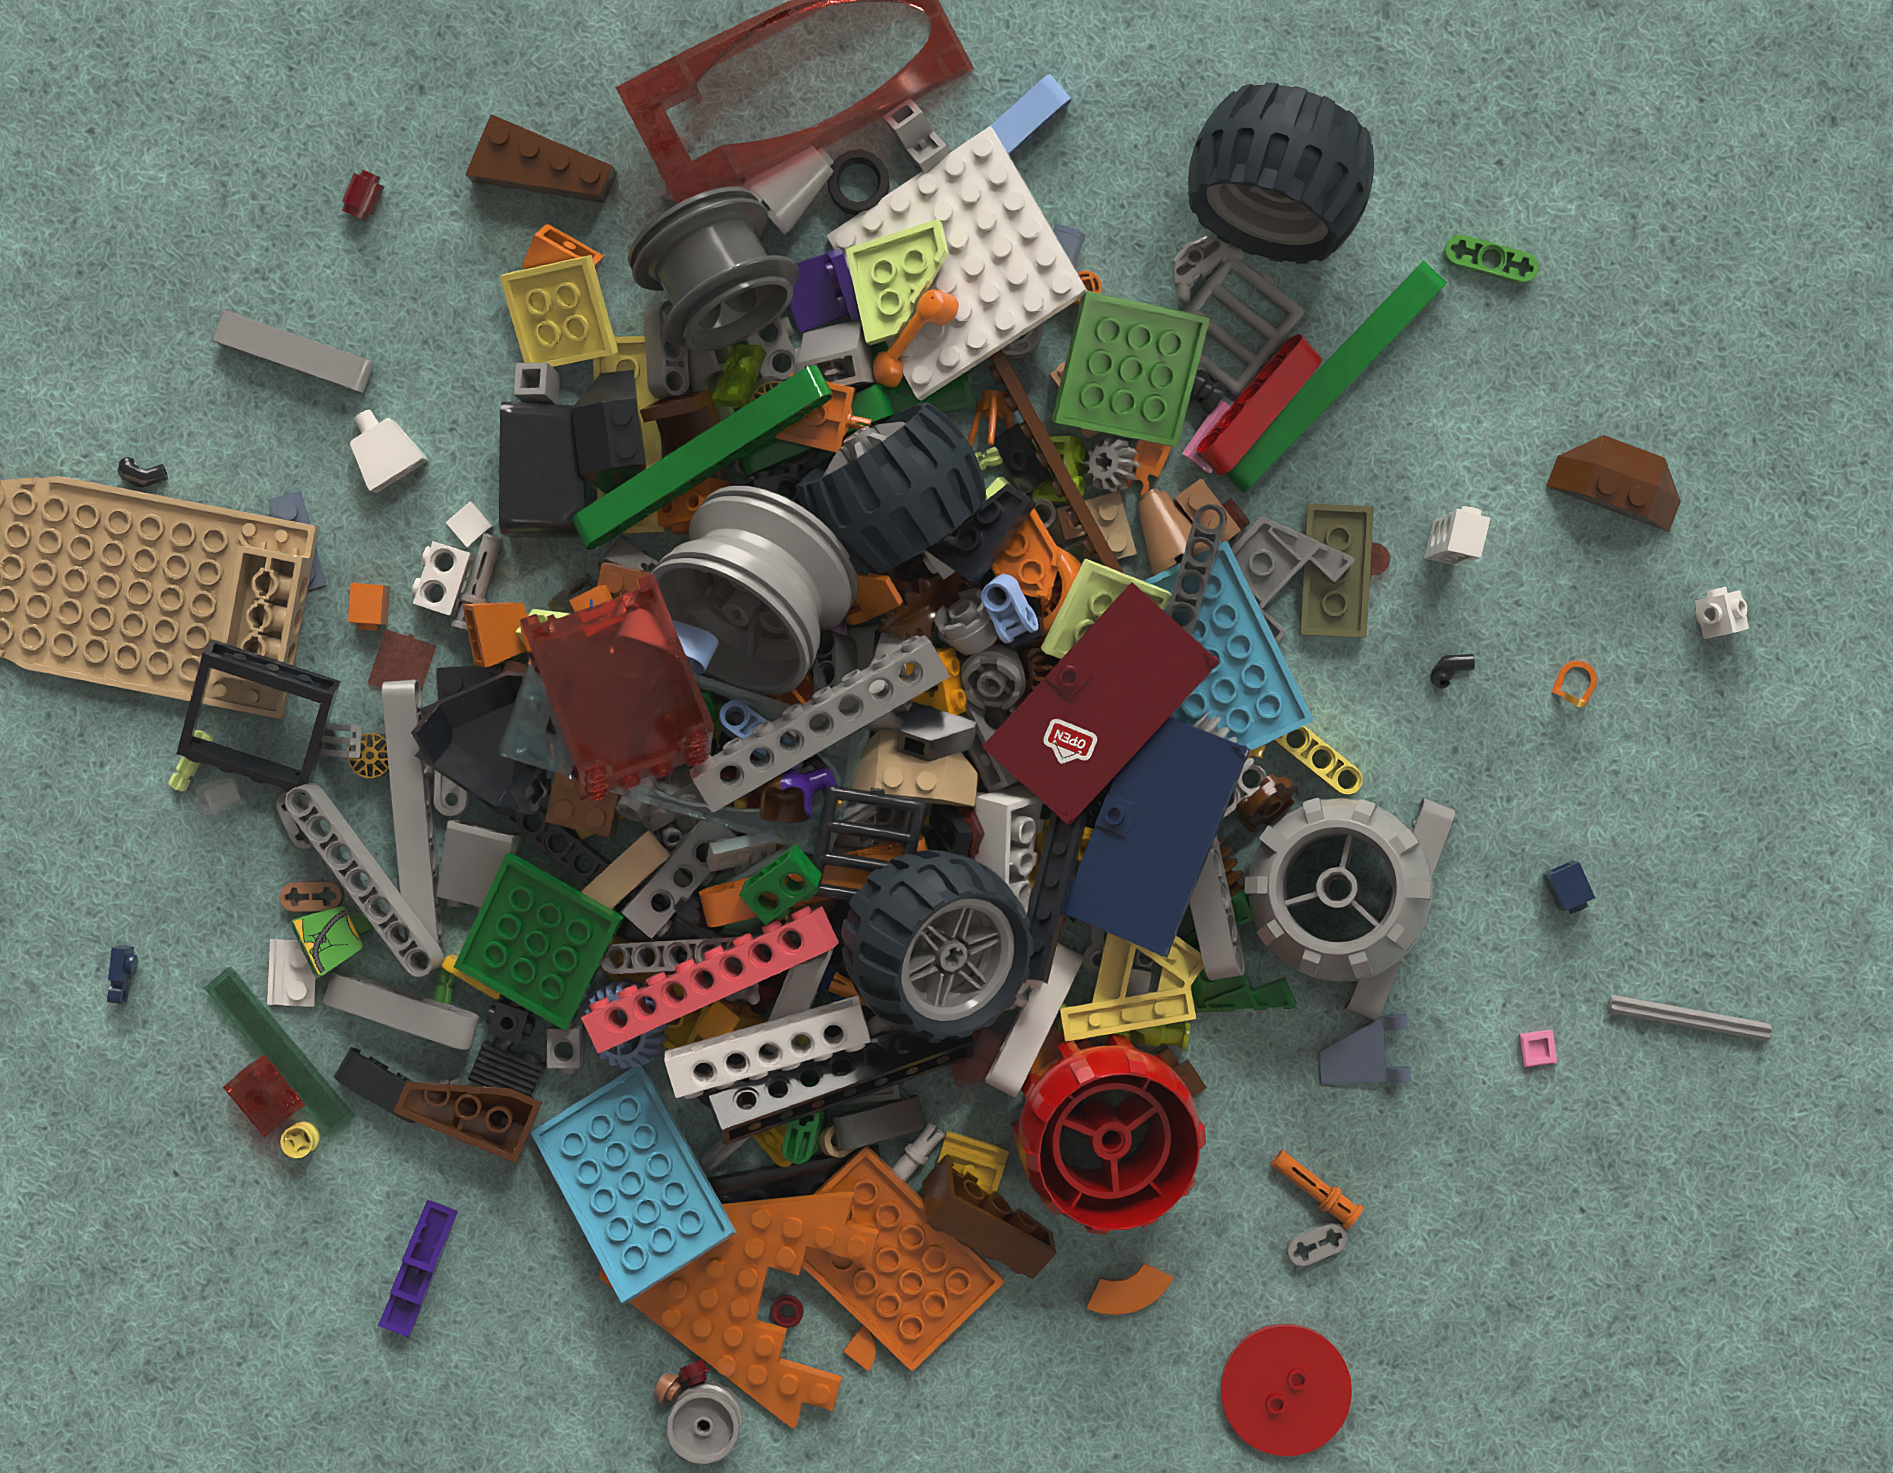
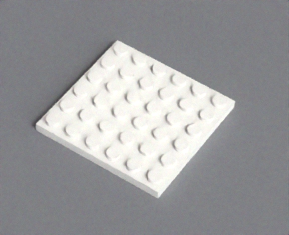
M991 126L950 152L936 167L926 174L923 171L884 196L876 206L867 211H862L827 235L834 250L840 248L843 252L850 272L846 248L936 219L942 222L949 254L927 292L936 289L954 295L958 300L959 307L956 316L946 325L939 326L926 322L900 356L903 363V374L915 396L921 401L1077 301L1087 291L998 135ZM897 337L885 341L889 348L897 339Z

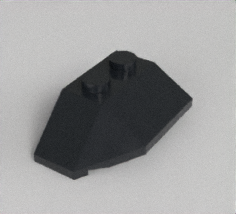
M634 370L601 373L571 410L580 474L602 492L608 494L647 469Z

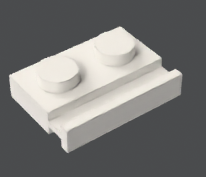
M270 939L267 1005L317 1006L318 978L315 979L298 941Z

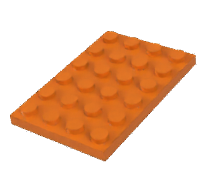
M865 1145L813 1195L846 1191L855 1192L848 1221L879 1230L870 1265L807 1247L803 1268L908 1369L913 1371L978 1309L1005 1280L973 1247L969 1245L964 1246L956 1238L942 1231L938 1232L927 1224L924 1200L868 1145Z

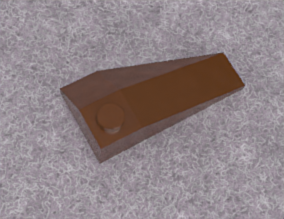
M407 1081L393 1113L516 1163L533 1128L542 1101L514 1089Z

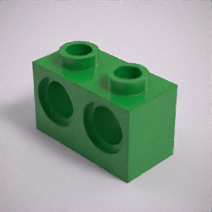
M795 844L747 879L739 896L766 925L775 918L778 921L785 918L792 911L793 905L798 901L806 902L811 899L819 890L818 884L822 873ZM789 874H797L803 881H794L789 877ZM763 893H771L775 895L777 899L769 900L763 895Z

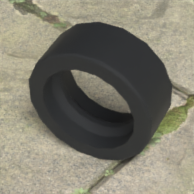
M862 149L849 150L839 155L830 166L834 172L827 180L829 194L834 204L845 213L856 216L862 211H867L876 206L889 192L888 170L883 161L872 152ZM861 163L868 165L874 170L878 179V186L871 198L856 202L849 200L843 195L840 190L839 180L841 173L852 164Z

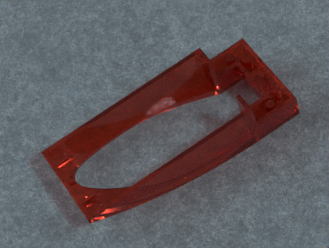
M790 0L687 49L615 88L675 203L678 204L709 190L734 187L738 184L742 187L747 180L811 146L816 150L821 147L824 149L883 118L885 114L910 98L914 102L973 71L974 67L939 0ZM892 2L914 6L924 11L929 17L932 26L930 37L918 54L898 73L853 106L805 129L764 140L723 144L691 161L666 113V110L693 96L697 103L700 104L703 98L697 83L712 67L826 7L850 3Z

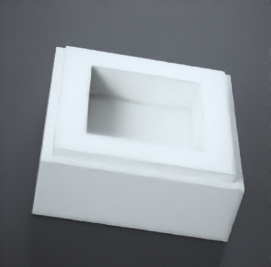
M471 501L446 521V524L468 548L480 539L483 533H487L493 527Z

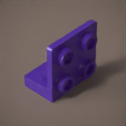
M840 248L797 263L799 277L793 288V297L789 304L799 331L802 332L848 315L852 321L860 318L853 281L844 254Z

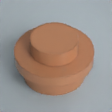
M667 1372L657 1383L653 1395L658 1398L660 1404L664 1405L668 1401L672 1403L679 1396L682 1390V1385L679 1384V1379H681L679 1375H671Z

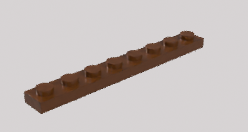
M1002 349L990 356L992 365L988 367V370L996 385L1001 382L1003 383L1007 394L1003 395L1010 411L1012 413L1018 411L1023 422L1019 424V427L1026 440L1030 441L1033 439L1039 449L1034 454L1043 470L1050 469L1054 477L1050 483L1059 499L1065 497L1070 508L1066 509V513L1074 527L1080 525L1086 535L1081 540L1090 556L1096 554L1101 565L1124 574Z

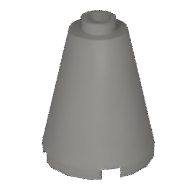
M811 146L752 177L742 187L751 190L756 195L758 201L766 207L768 218L785 235L791 231L834 172L830 167L834 161L823 147L816 150Z

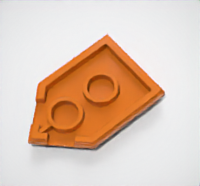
M1035 508L990 568L996 577L1002 574L1014 577L1023 595L1049 600L1062 554Z

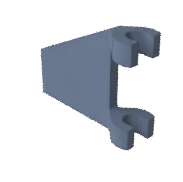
M1406 1014L1383 1015L1376 1021H1372L1319 1051L1321 1084L1411 1082L1409 1066H1386L1384 1031L1408 1029Z

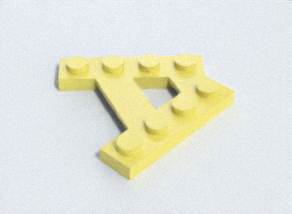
M1107 932L1092 1003L1060 1008L1065 1042L1196 1019L1191 985L1204 967L1201 953L1175 936L1168 957H1162L1157 953ZM1138 949L1162 966L1157 992L1125 997L1135 950Z

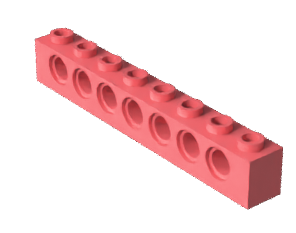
M809 906L801 908L791 914L793 920L784 924L781 921L775 920L761 927L762 934L752 937L751 932L732 940L734 946L723 950L720 945L703 954L705 959L700 962L694 963L693 958L675 966L676 972L669 976H666L664 971L646 979L647 986L637 989L634 984L617 993L619 998L609 1002L608 998L605 997L589 1005L591 1011L582 1016L581 1019L597 1053L606 1051L831 950L839 944V941L823 907L821 906L812 911ZM790 931H795L800 935L801 945H795L791 942L789 938ZM761 944L767 945L771 949V958H766L762 955L760 951ZM732 957L740 960L743 967L742 972L733 968L731 964ZM703 970L708 971L712 975L713 984L705 982L702 976ZM674 983L679 984L683 988L684 997H680L675 993ZM646 996L655 1002V1010L647 1006L645 1002ZM617 1009L622 1010L626 1014L627 1023L622 1022L618 1018Z

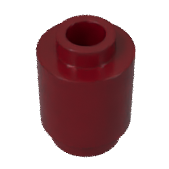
M363 169L360 175L353 173L342 199V202H344L342 211L367 221L369 214L373 215L385 187L378 184L381 177Z

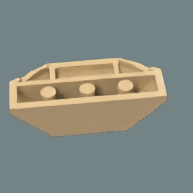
M881 729L844 761L842 787L870 791V788L874 787L884 789L885 794L920 799L925 803L975 807L978 773L961 752L927 762L897 752L899 731Z

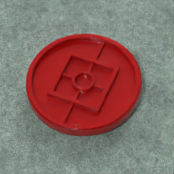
M1275 1324L1252 1332L1233 1349L1223 1368L1220 1394L1229 1423L1245 1442L1268 1454L1296 1456L1318 1449L1331 1440L1339 1431L1350 1409L1352 1384L1344 1359L1327 1338L1305 1326Z

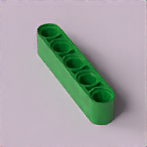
M878 384L855 393L852 404L853 415L872 419L871 426L858 423L859 425L872 427L895 415L883 385ZM849 429L845 437H848L859 430ZM774 436L739 458L746 477H751L753 474L777 467L815 451L817 448L779 440Z

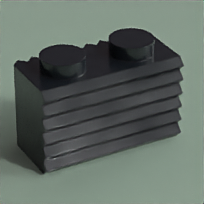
M493 1038L492 1042L487 1040L482 1043L468 1080L485 1087L514 1089L534 1098L547 1067L546 1063L541 1062L542 1056L528 1050H524L521 1054L511 1050L509 1045L496 1042L495 1038Z

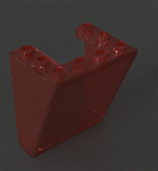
M654 574L637 579L639 588L633 592L628 593L627 589L622 590L618 598L556 619L554 614L547 616V621L540 623L537 614L520 619L521 634L580 801L588 799L590 802L600 800L606 797L610 790L621 787L622 790L633 788L641 783V779L652 775L655 778L667 776L674 771V767L685 763L687 766H694L704 762L707 759L706 756L710 755L714 724Z

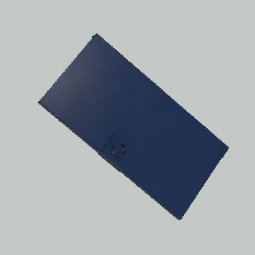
M1169 717L1115 775L1071 885L1065 914L1146 948L1162 957H1168L1251 749L1246 745L1237 744Z

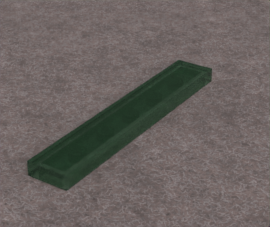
M232 966L225 969L204 987L328 1138L356 1116Z

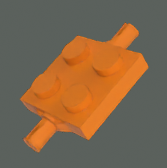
M826 381L834 395L833 398L777 434L775 438L836 453L843 446L844 438L849 429L860 430L866 427L858 423L871 426L872 419L853 415L852 404L856 391L855 388Z

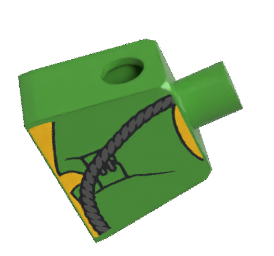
M345 906L299 917L289 923L315 979L323 976L362 949L364 946L359 935L374 928L363 912L350 918Z

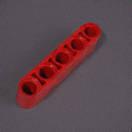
M1301 334L1294 335L1280 347L1198 444L1196 452L1218 475L1229 472L1240 461L1320 366L1322 357Z

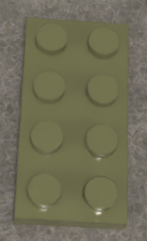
M1307 504L1305 535L1352 556L1355 561L1335 582L1311 560L1304 564L1300 635L1367 638L1374 506Z

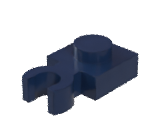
M119 945L111 949L108 980H111L107 995V1002L121 1004L128 1000V979H131V974L136 972L138 957L133 955L134 946Z

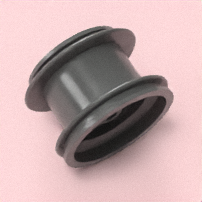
M723 187L690 197L655 218L640 232L632 243L628 252V263L632 269L635 283L647 290L665 291L673 306L663 326L664 337L669 343L688 347L694 351L721 349L759 332L774 321L789 305L793 297V288L799 277V267L791 258L778 255L767 256L759 241V237L766 227L768 212L751 190L743 187Z

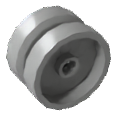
M704 1380L685 1388L677 1397L668 1416L667 1435L673 1449L680 1457L692 1463L709 1464L721 1460L732 1450L741 1430L743 1411L740 1401L729 1387L716 1381ZM702 1420L708 1421L709 1425L702 1424Z

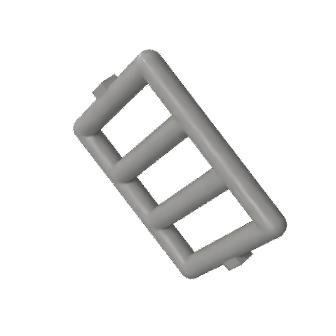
M1227 260L1224 263L1220 262L1182 310L1207 316L1200 309L1208 298L1213 295L1268 339L1257 354H1255L1210 318L1207 333L1244 361L1247 366L1235 380L1201 353L1197 372L1200 369L1204 370L1216 382L1226 385L1228 387L1227 390L1235 396L1241 395L1304 315V309L1274 286L1275 280L1267 274L1264 276L1260 275L1243 260L1239 262ZM1231 269L1288 313L1277 328L1220 285Z

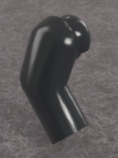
M125 457L118 463L117 471L119 476L140 488L168 479L163 464L143 469L130 457Z
M1459 654L1441 657L1431 670V682L1440 689L1448 687L1450 685L1449 681L1456 671L1474 670V655Z

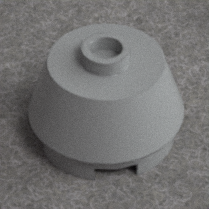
M972 588L958 593L960 600L953 603L948 609L942 605L934 619L938 627L940 639L965 655H972L985 650L999 637L994 623L982 603V590L980 588Z
M992 644L985 650L971 655L961 668V681L965 688L966 698L979 708L985 709L986 705L992 707L1002 706L1001 710H1005L1011 707L1024 693L1026 679L1021 658L1013 649L1006 645Z

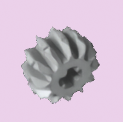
M1106 436L1105 441L1100 439L1094 440L1095 450H1086L1090 459L1082 463L1086 468H1089L1084 477L1093 481L1092 486L1094 488L1104 489L1109 493L1117 492L1118 488L1122 490L1128 489L1127 479H1137L1134 473H1132L1133 468L1141 466L1137 461L1133 460L1138 452L1130 448V443L1124 439Z

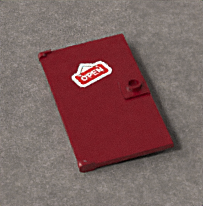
M1131 582L982 747L1054 811L1064 823L1070 826L1076 820L1075 818L1206 676L1220 664V661Z

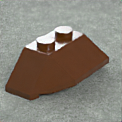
M1605 435L1558 455L1546 487L1667 532L1671 529L1681 502L1664 457Z

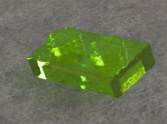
M732 345L712 397L717 406L744 407L747 405L767 354L761 345Z

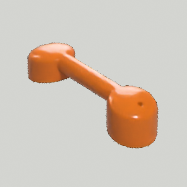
M934 289L921 296L917 303L916 314L888 351L878 353L874 359L872 373L878 384L894 388L900 383L903 375L901 354L926 322L943 326L953 320L959 307L958 300L954 295Z

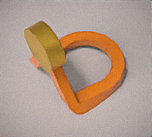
M1570 661L1563 665L1559 671L1552 692L1564 697L1563 700L1583 708L1587 705L1596 688V672L1591 665L1584 661ZM1574 667L1584 668L1590 676V684L1581 699L1561 691L1565 674Z

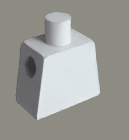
M366 410L353 419L362 434L351 440L350 446L369 491L378 493L429 461L394 420L387 418L378 423L371 410Z

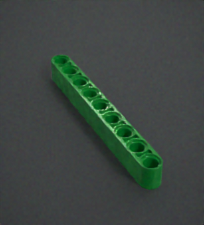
M1423 260L1305 382L1240 461L1225 475L1245 493L1430 302L1447 282Z
M817 365L806 367L575 514L571 522L587 550H591L607 543L829 402L834 395Z

